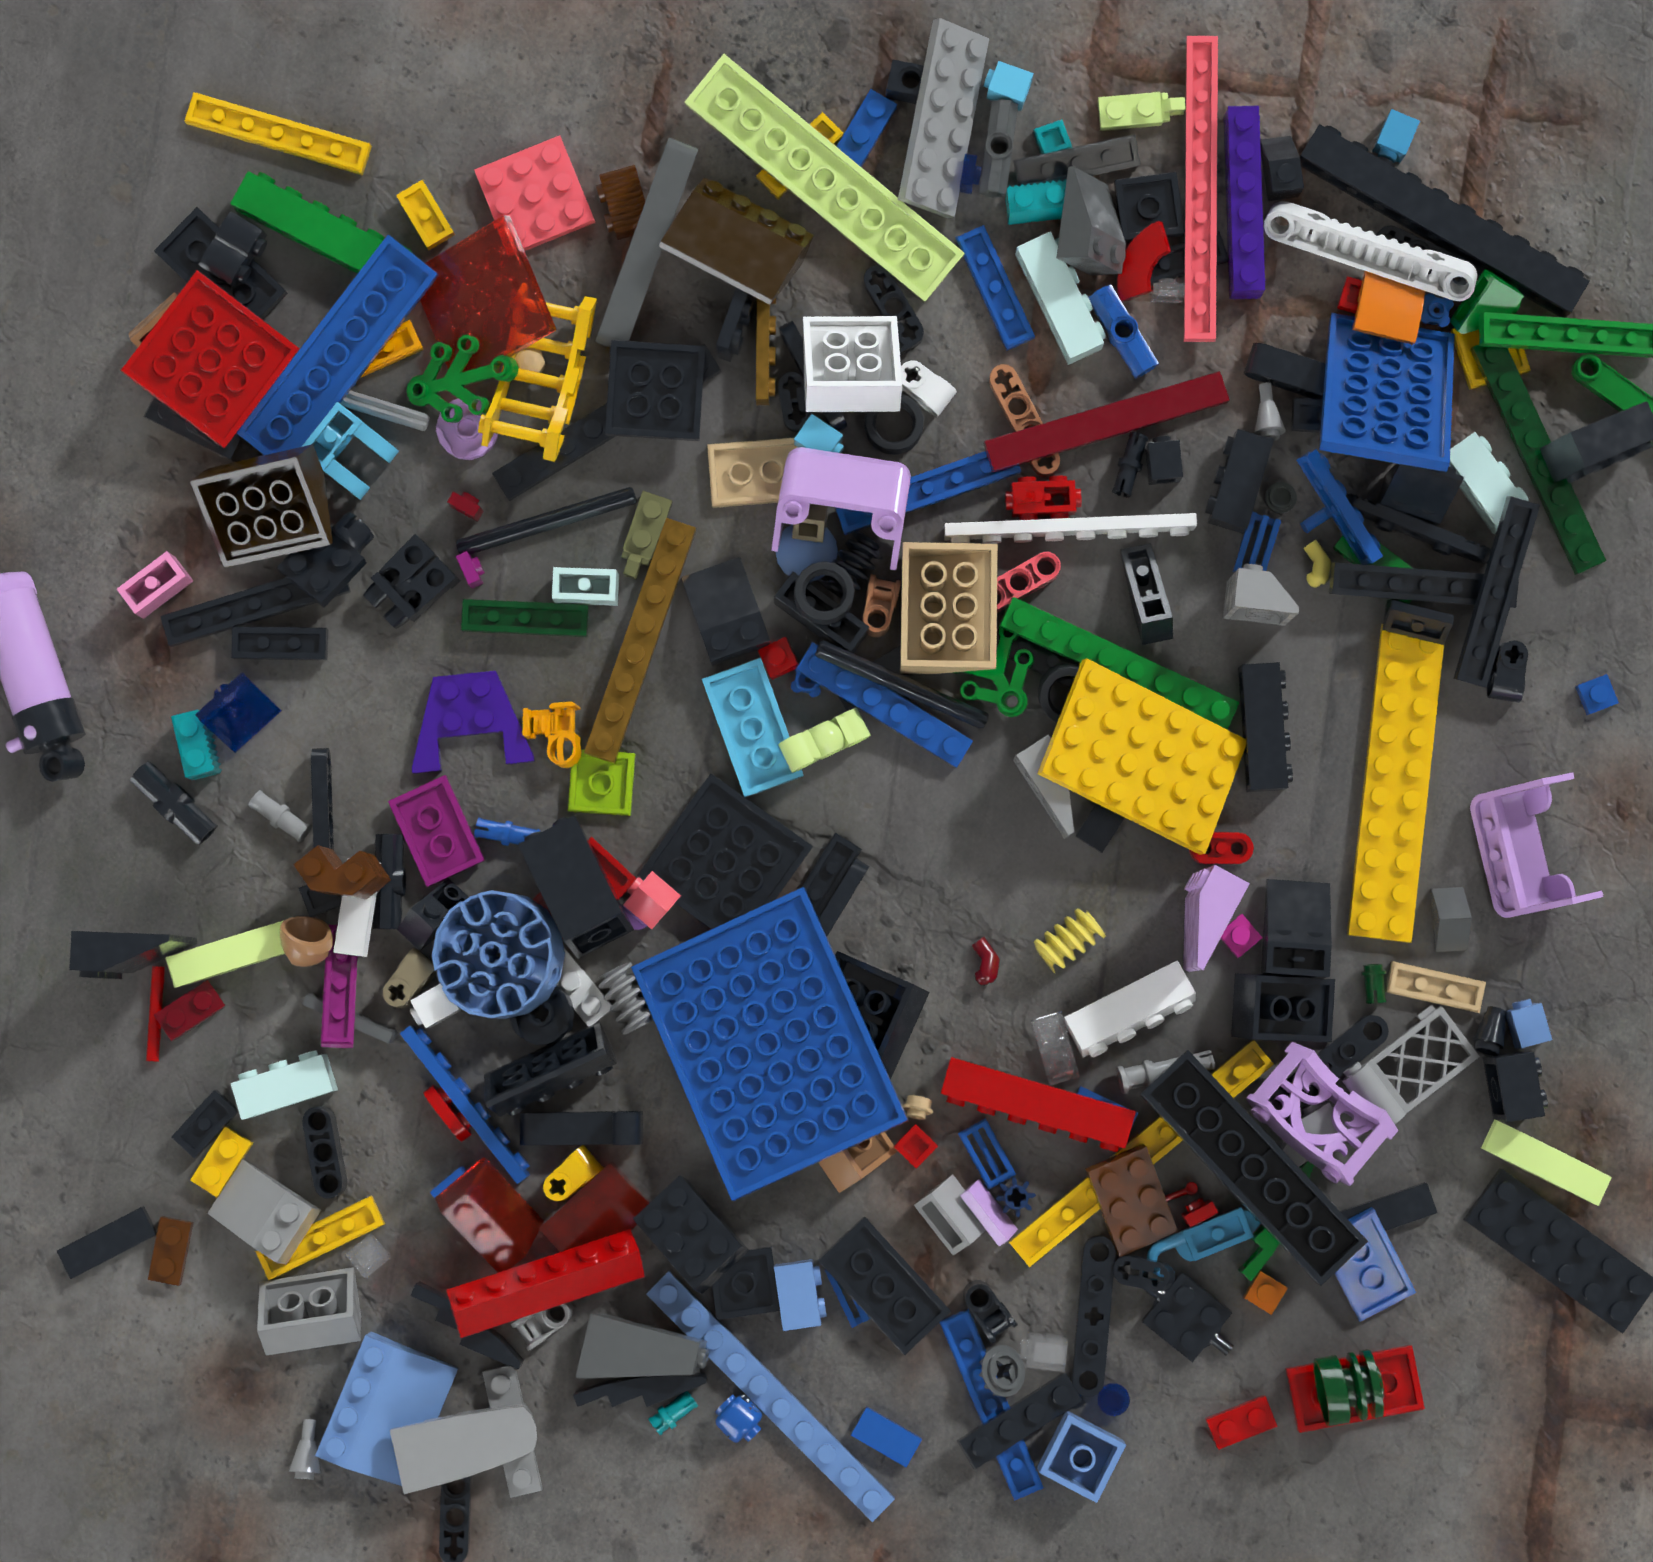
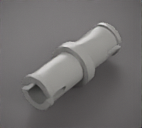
M261 790L249 802L248 806L270 820L271 826L281 828L298 842L303 841L311 830V826L292 814L288 806L285 804L279 805Z

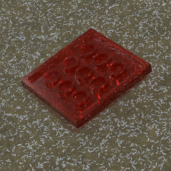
M503 215L425 263L437 272L439 276L420 301L436 341L448 344L452 349V357L449 361L445 362L448 369L459 352L457 343L463 335L474 336L479 341V349L470 357L463 370L465 372L490 365L493 359L500 355L511 357L557 330L510 216ZM470 340L466 342L467 350L471 347ZM442 347V348L440 349V351H441L442 356H443V354H444V349H443V347Z

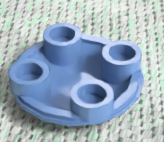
M793 524L782 532L776 557L777 563L788 576L792 572L800 575L802 570L813 563L823 561L831 563L837 558L836 540L828 528L825 529L823 543L792 539ZM824 575L816 576L809 583L821 579Z

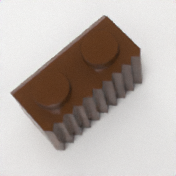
M635 165L600 174L602 184L596 185L600 203L607 202L610 213L604 214L609 233L615 231L617 240L634 235L645 204Z

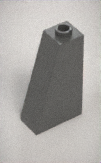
M600 1312L590 1314L575 1377L584 1379L693 1375L699 1373L700 1368L704 1369L709 1356V1350L705 1349L707 1341Z

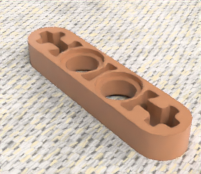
M1006 364L997 365L993 368L989 377L990 388L1013 432L1023 430L1029 426L1043 424L1014 368ZM1000 372L1004 376H1011L1008 381L1011 391L1015 388L1019 390L1009 394L1005 399L1002 397V395L1007 393L1005 386L1002 383L996 384L995 382L998 380V373ZM1013 399L1023 400L1026 404V411L1021 415H1014L1008 407L1010 401ZM1059 453L1046 457L1054 459L1051 462V469H1047L1046 466L1040 467L1038 463L1041 459L1029 463L1034 472L1039 476H1052L1060 465Z

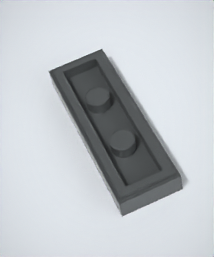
M316 993L306 994L302 1005L323 1014V996ZM355 1011V1029L388 1044L394 1042L398 1033L396 1032L397 1030Z

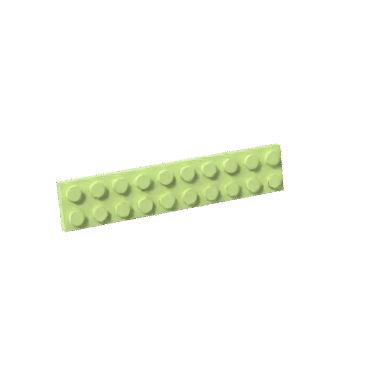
M725 54L721 56L684 102L686 106L878 265L886 269L924 303L965 254L909 206L899 201L898 197Z

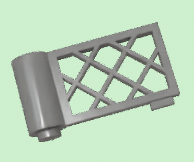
M1433 1005L1428 1006L1416 1016L1419 1022L1363 1065L1357 1061L1343 1072L1346 1077L1342 1082L1349 1092L1354 1091L1372 1104L1386 1110L1394 1124L1398 1123L1409 1111L1480 1057L1442 1006L1436 1009ZM1438 1016L1446 1025L1445 1038L1428 1036L1430 1022ZM1423 1028V1035L1416 1034ZM1451 1033H1452V1035L1455 1037L1456 1040L1450 1039V1038H1451ZM1409 1038L1422 1039L1420 1057L1404 1055L1405 1042ZM1428 1040L1444 1042L1442 1060L1426 1058ZM1450 1043L1461 1045L1468 1054V1057L1460 1063L1449 1062ZM1399 1047V1052H1398V1054H1396V1053H1391L1392 1051H1394L1396 1048ZM1386 1056L1398 1058L1396 1076L1385 1075L1377 1063ZM1403 1059L1420 1061L1418 1079L1401 1077ZM1425 1062L1441 1065L1440 1078L1437 1081L1423 1080ZM1447 1066H1454L1447 1072ZM1389 1079L1395 1080V1086L1392 1085ZM1401 1081L1417 1083L1416 1097L1408 1103L1399 1094ZM1423 1085H1430L1428 1088L1422 1091Z

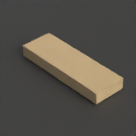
M1391 961L1385 992L1480 1013L1486 982Z

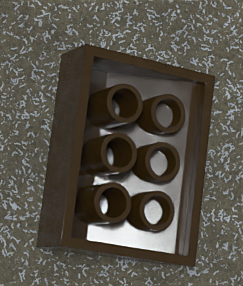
M704 178L690 194L662 238L659 247L770 305L801 267L814 235L806 231L801 225L790 223L779 217L774 211L764 209L752 203L747 197L727 190L719 182Z
M313 444L207 468L190 481L224 568L328 546L333 543L324 472Z

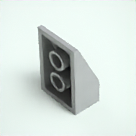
M1048 734L1017 754L1013 761L1065 839L1074 833L1069 789L1037 774L1051 740Z
M242 1159L207 1214L274 1262L287 1264L321 1209Z

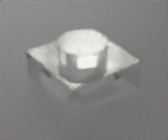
M1171 278L1158 280V283H1153L1150 302L1181 303L1185 296V283H1177L1176 279Z
M372 1233L345 1254L365 1279L392 1258Z

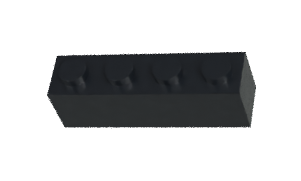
M1280 662L1242 664L1238 667L1242 736L1246 739L1247 744L1244 750L1246 792L1285 790L1288 788V783L1293 782L1292 764H1287L1286 751L1291 749L1290 734L1284 731V720H1288L1289 716L1287 701H1282V689H1286L1285 670H1280Z

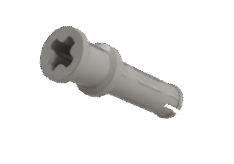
M1211 1050L1193 1054L1207 1070L1215 1069ZM1179 1057L1155 1063L1144 1060L1141 1065L1123 1068V1066L1116 1067L1121 1092L1127 1094L1130 1089L1149 1086Z

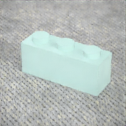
M1474 432L1450 449L1449 467L1457 470V475L1464 476L1459 488L1491 532L1495 534L1506 497L1512 496L1525 501H1529V499L1520 487H1515L1509 479L1510 472L1501 461L1497 462L1490 453L1492 448L1489 442L1483 436L1479 437Z
M317 1050L299 1055L300 1061L288 1065L287 1060L268 1065V1072L257 1074V1070L254 1069L238 1074L239 1081L230 1084L241 1120L337 1091L338 1088L328 1055H318Z

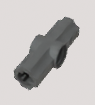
M1000 99L992 100L979 190V194L986 197H1006L1018 104L1011 100ZM1000 143L1006 147L1007 151L1003 154H995L990 147Z

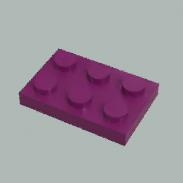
M446 775L388 801L426 887L433 886L485 862Z

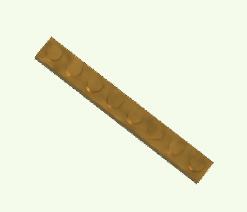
M669 518L665 520L584 751L587 755L614 764L616 762L689 553L696 527Z

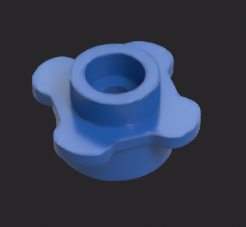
M1432 293L1426 294L1420 321L1424 324L1428 323L1439 325V327H1446L1450 323L1448 316L1450 309L1454 306L1453 300L1438 298ZM1434 308H1438L1439 313H1435Z
M795 670L796 677L791 682L792 691L795 693H809L811 697L819 696L821 693L820 684L813 680L810 683H806L805 678L807 676Z

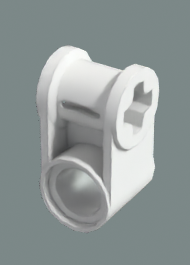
M911 360L901 366L902 391L913 398L927 412L938 417L957 393L956 389L918 361ZM913 371L918 374L916 377L917 381L907 382V374H911Z

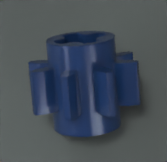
M1013 1176L1011 1185L999 1184L1004 1192L1003 1195L997 1196L996 1200L1006 1203L1002 1209L1003 1213L1008 1212L1011 1208L1014 1209L1015 1215L1019 1217L1020 1209L1025 1207L1027 1210H1032L1028 1204V1199L1035 1197L1036 1194L1033 1192L1027 1193L1025 1190L1029 1185L1027 1180L1022 1185H1019ZM1014 1188H1017L1019 1193L1024 1194V1198L1019 1199L1018 1205H1014L1012 1200H1007V1195H1011Z

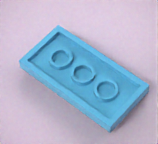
M761 658L702 679L745 798L804 776L802 769L794 773L791 772L778 746L780 742L790 736Z

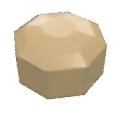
M529 347L520 349L515 357L520 369L542 373L546 366L542 351Z

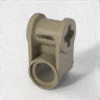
M415 947L412 948L383 988L384 1000L389 1005L399 1009L409 1007L412 1004L410 1000L416 998L436 975L437 971L434 970L433 961ZM404 986L405 988L402 992L406 995L403 1000L397 998L394 1001L396 995L392 992L395 987L401 989Z

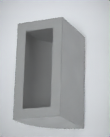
M953 1174L927 1193L914 1206L951 1254L955 1255L973 1243L986 1229L960 1195L965 1189Z

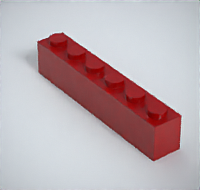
M953 1057L950 1059L941 1094L947 1096L946 1102L964 1107L967 1101L977 1104L976 1111L992 1116H995L996 1110L1008 1114L1007 1120L1026 1125L1027 1120L1038 1122L1039 1130L1053 1134L1057 1133V1129L1070 1132L1068 1137L1070 1139L1087 1143L1088 1138L1101 1141L1100 1148L1117 1153L1119 1147L1126 1148L1136 1114L1134 1110Z
M631 1229L447 1289L446 1292L460 1338L645 1277L639 1248Z

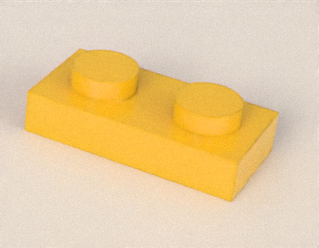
M423 180L396 195L428 251L455 236Z
M225 1126L190 1181L213 1196L218 1197L241 1160L246 1156L253 1142L230 1127Z

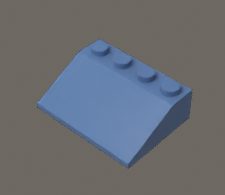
M374 1332L366 1334L315 1456L345 1469L402 1486L390 1430L438 1418L459 1368Z

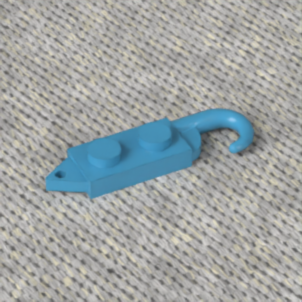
M1238 1207L1158 1240L1149 1249L1147 1259L1157 1260L1161 1253L1175 1248L1183 1259L1197 1261L1253 1238V1232L1260 1225V1222L1256 1221L1249 1211ZM1160 1270L1159 1272H1153L1155 1275L1164 1278V1275L1160 1274Z

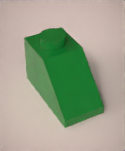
M1485 269L1476 281L1473 294L1468 299L1463 300L1450 319V323L1461 334L1479 330L1480 314L1483 312L1515 314L1521 305L1524 295L1514 285Z

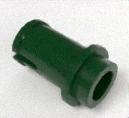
M1383 964L1363 965L1364 971L1361 972V975H1364L1366 1004H1374V990L1377 991L1378 1003L1387 1002L1383 975L1386 974V970H1383Z

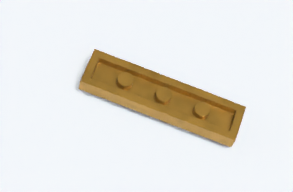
M758 298L756 404L769 405V396H775V378H769V367L776 365V347H770V335H776V316H770V305ZM776 298L771 304H776Z

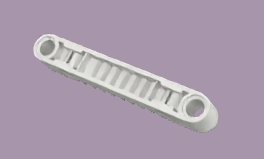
M1280 201L1275 203L1270 208L1264 221L1265 233L1275 241L1454 301L1468 299L1475 289L1477 271L1467 261L1433 250H1422L1418 246L1412 248L1406 242L1400 244L1397 239L1388 240L1385 235L1376 236L1373 231L1364 232L1358 226L1352 228L1349 223L1340 224L1337 219H1330L1325 214L1291 202ZM1282 216L1288 220L1289 224L1285 226L1279 225L1274 218ZM1460 276L1465 278L1468 283L1466 285H1457L1454 283L1453 278Z

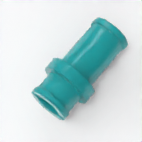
M686 1391L667 1406L663 1407L661 1405L657 1409L658 1413L648 1418L658 1434L662 1435L668 1428H675L677 1421L699 1405L691 1394Z

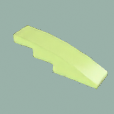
M283 921L166 957L174 988L232 972L239 968L285 954L280 938V926Z
M1495 1119L1481 1147L1483 1150L1597 1206H1599L1612 1178Z

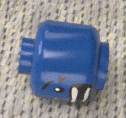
M732 1394L715 1411L718 1415L715 1420L717 1427L733 1443L740 1442L743 1438L749 1442L762 1429L758 1425L762 1419V1413L745 1395L735 1397Z

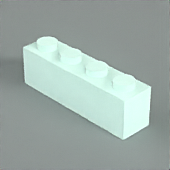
M1050 231L1018 246L1015 256L1069 365L1102 350L1104 345L1103 339L1106 338L1100 322H1094L1090 311L1093 309L1088 296L1085 293L1081 295L1076 285L1079 283V278L1073 266L1068 267L1065 262L1056 258L1059 238L1054 239Z

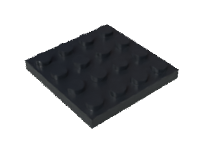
M710 774L637 876L645 880L653 871L681 895L675 902L677 905L709 928L714 929L776 900L813 846L713 774Z

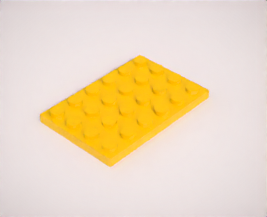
M1086 658L1081 661L1037 774L1202 855L1206 854L1247 744L1246 739Z

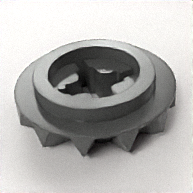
M998 1345L985 1351L984 1358L979 1361L982 1365V1371L979 1376L984 1379V1388L990 1389L993 1392V1396L1009 1397L1016 1394L1021 1389L1025 1380V1367L1020 1355L1013 1348L1006 1345ZM1007 1364L1003 1371L1004 1377L996 1378L999 1371L997 1366Z

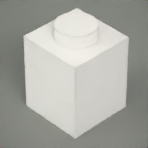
M441 983L410 1000L413 1005L410 1012L418 1026L423 1024L425 1028H431L462 1010L449 1001L442 990L443 986Z

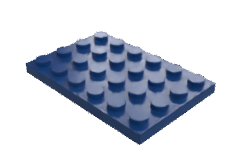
M1331 313L1328 326L1319 450L1447 472L1450 464L1455 334L1419 328L1416 342L1411 345L1352 330L1355 320L1354 316Z

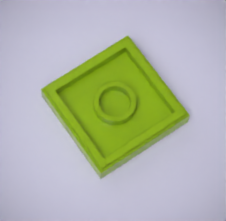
M581 750V758L577 764L571 767L568 812L631 816L636 754L619 752L614 764L584 753L585 750Z

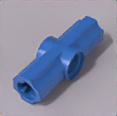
M1111 284L1102 287L1088 297L1092 309L1108 333L1109 342L1117 348L1135 379L1142 377L1159 365L1138 330L1137 321L1129 315ZM1124 325L1130 329L1131 335L1127 338H1121L1116 334L1115 328Z

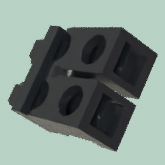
M414 534L379 572H376L371 577L374 582L363 595L375 608L389 597L395 605L384 615V618L397 629L409 620L415 622L436 600L450 588H454L461 580L419 536Z

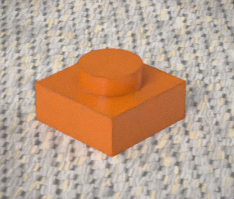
M1259 1271L1243 1298L1272 1315L1288 1287Z

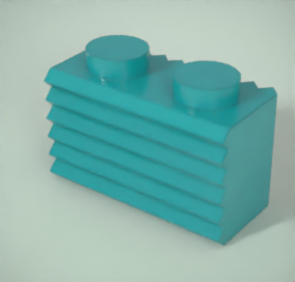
M1065 179L1063 182L1059 180L1057 183L1053 180L1051 184L1048 181L1045 184L1040 182L1038 185L1034 182L1033 185L1028 183L1026 186L1022 184L1020 187L1017 185L1011 187L1009 185L1005 197L1008 225L1062 219L1067 180Z
M198 709L171 716L185 778L192 780L220 774L222 771L219 768L221 763L217 762L219 759L216 756L218 751L215 750L217 745L213 744L215 739L212 738L214 733L211 732L212 727L209 726L211 722L208 720L209 715Z

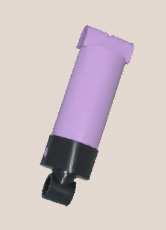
M23 571L0 573V679L18 734L17 738L6 743V748L11 753L23 749L24 754L43 752L39 768L42 776L48 781L54 782L78 778L84 771L85 761L82 753L78 749L71 747L70 743L84 737L86 733L75 701L70 695L36 595L37 591L31 576Z

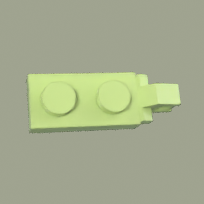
M1160 92L1098 97L1097 100L1100 131L1162 126V123L1170 122V116L1184 115L1186 110L1185 97L1168 98V93Z

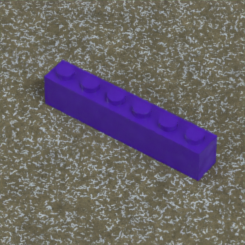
M1228 106L1223 117L1229 299H1260L1265 291L1259 106Z

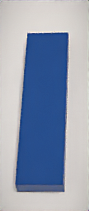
M984 225L955 237L958 248L965 253L963 255L964 261L1006 351L1035 339L1034 332Z

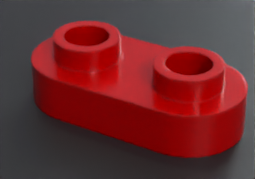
M1214 832L1209 843L1210 852L1208 854L1199 855L1191 850L1189 852L1191 857L1200 864H1242L1251 858L1254 846L1249 836L1244 833ZM1233 843L1241 845L1242 851L1239 855L1232 853L1231 845Z
M433 1084L423 1092L427 1101L459 1141L463 1142L472 1135L470 1130L472 1126L461 1112L458 1113L451 1105L452 1100L442 1087L438 1088Z

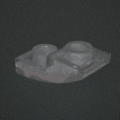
M1062 1011L1032 1019L1031 1023L1049 1085L1079 1078V1069Z

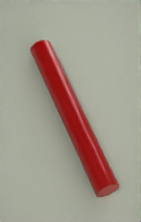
M152 966L146 1061L159 1062L161 1026L154 1017V1014L160 1011L163 1006L165 967Z

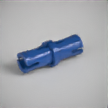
M478 817L476 826L488 828V831L475 829L474 837L501 841V844L509 846L510 843L518 845L524 841L526 836L534 832H540V829L515 826L511 821L500 823Z

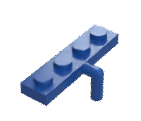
M1315 449L1296 459L1325 505L1324 508L1300 523L1303 531L1308 533L1332 517L1362 565L1374 563L1383 557L1379 550L1380 544L1373 534L1368 533L1363 525L1364 519L1362 514L1356 507H1352L1347 499V491L1344 485L1339 480H1335L1330 472V463L1327 458Z

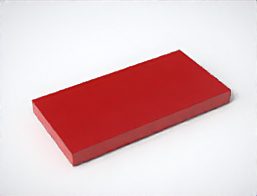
M1412 1345L1371 1352L1383 1382V1417L1425 1409ZM1357 1354L1356 1358L1359 1363V1354ZM1346 1357L1338 1358L1342 1368H1346ZM1313 1363L1285 1368L1298 1432L1302 1433L1339 1426H1327L1324 1421L1317 1396ZM1350 1407V1421L1345 1424L1366 1421L1360 1420L1355 1408ZM1368 1407L1367 1420L1376 1419L1372 1417Z

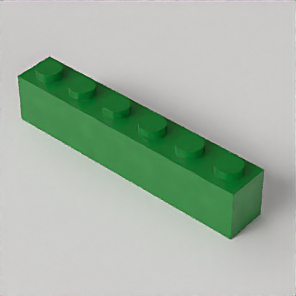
M249 171L246 173L230 203L236 212L356 274L359 273L385 238L368 228L367 232L357 228V222L343 214L339 218L330 214V208L316 200H313L311 204L301 199L303 195L289 186H286L284 190L274 185L276 181L262 172H259L258 175Z

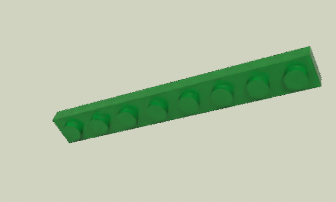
M1015 597L1010 599L999 624V627L1078 664H1081V661L1087 658L1227 730L1239 705L1238 701Z

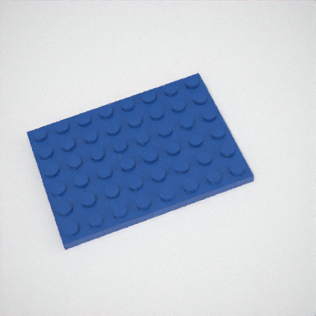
M804 887L631 967L732 1201L909 1121Z

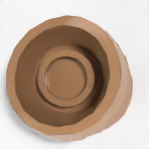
M296 916L284 920L280 926L281 945L291 964L309 967L327 958L333 946V937L329 925L323 920L308 916Z

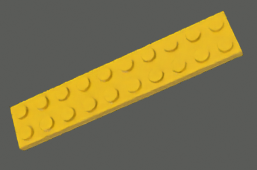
M1383 624L1380 630L1347 935L1412 943L1444 645L1384 631Z

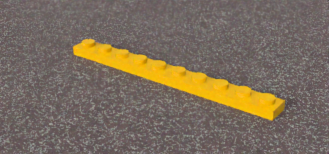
M1251 1040L1211 1073V1075L1234 1098L1274 1064L1254 1040ZM1159 1116L1129 1141L1126 1148H1121L1118 1150V1153L1116 1152L1111 1157L1144 1144L1154 1165L1183 1140ZM1088 1176L1009 1241L1029 1268L1100 1209Z

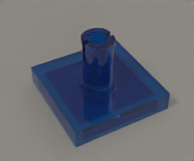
M243 672L231 683L220 685L219 688L222 691L219 692L216 689L213 693L214 698L195 714L200 722L234 753L282 711Z

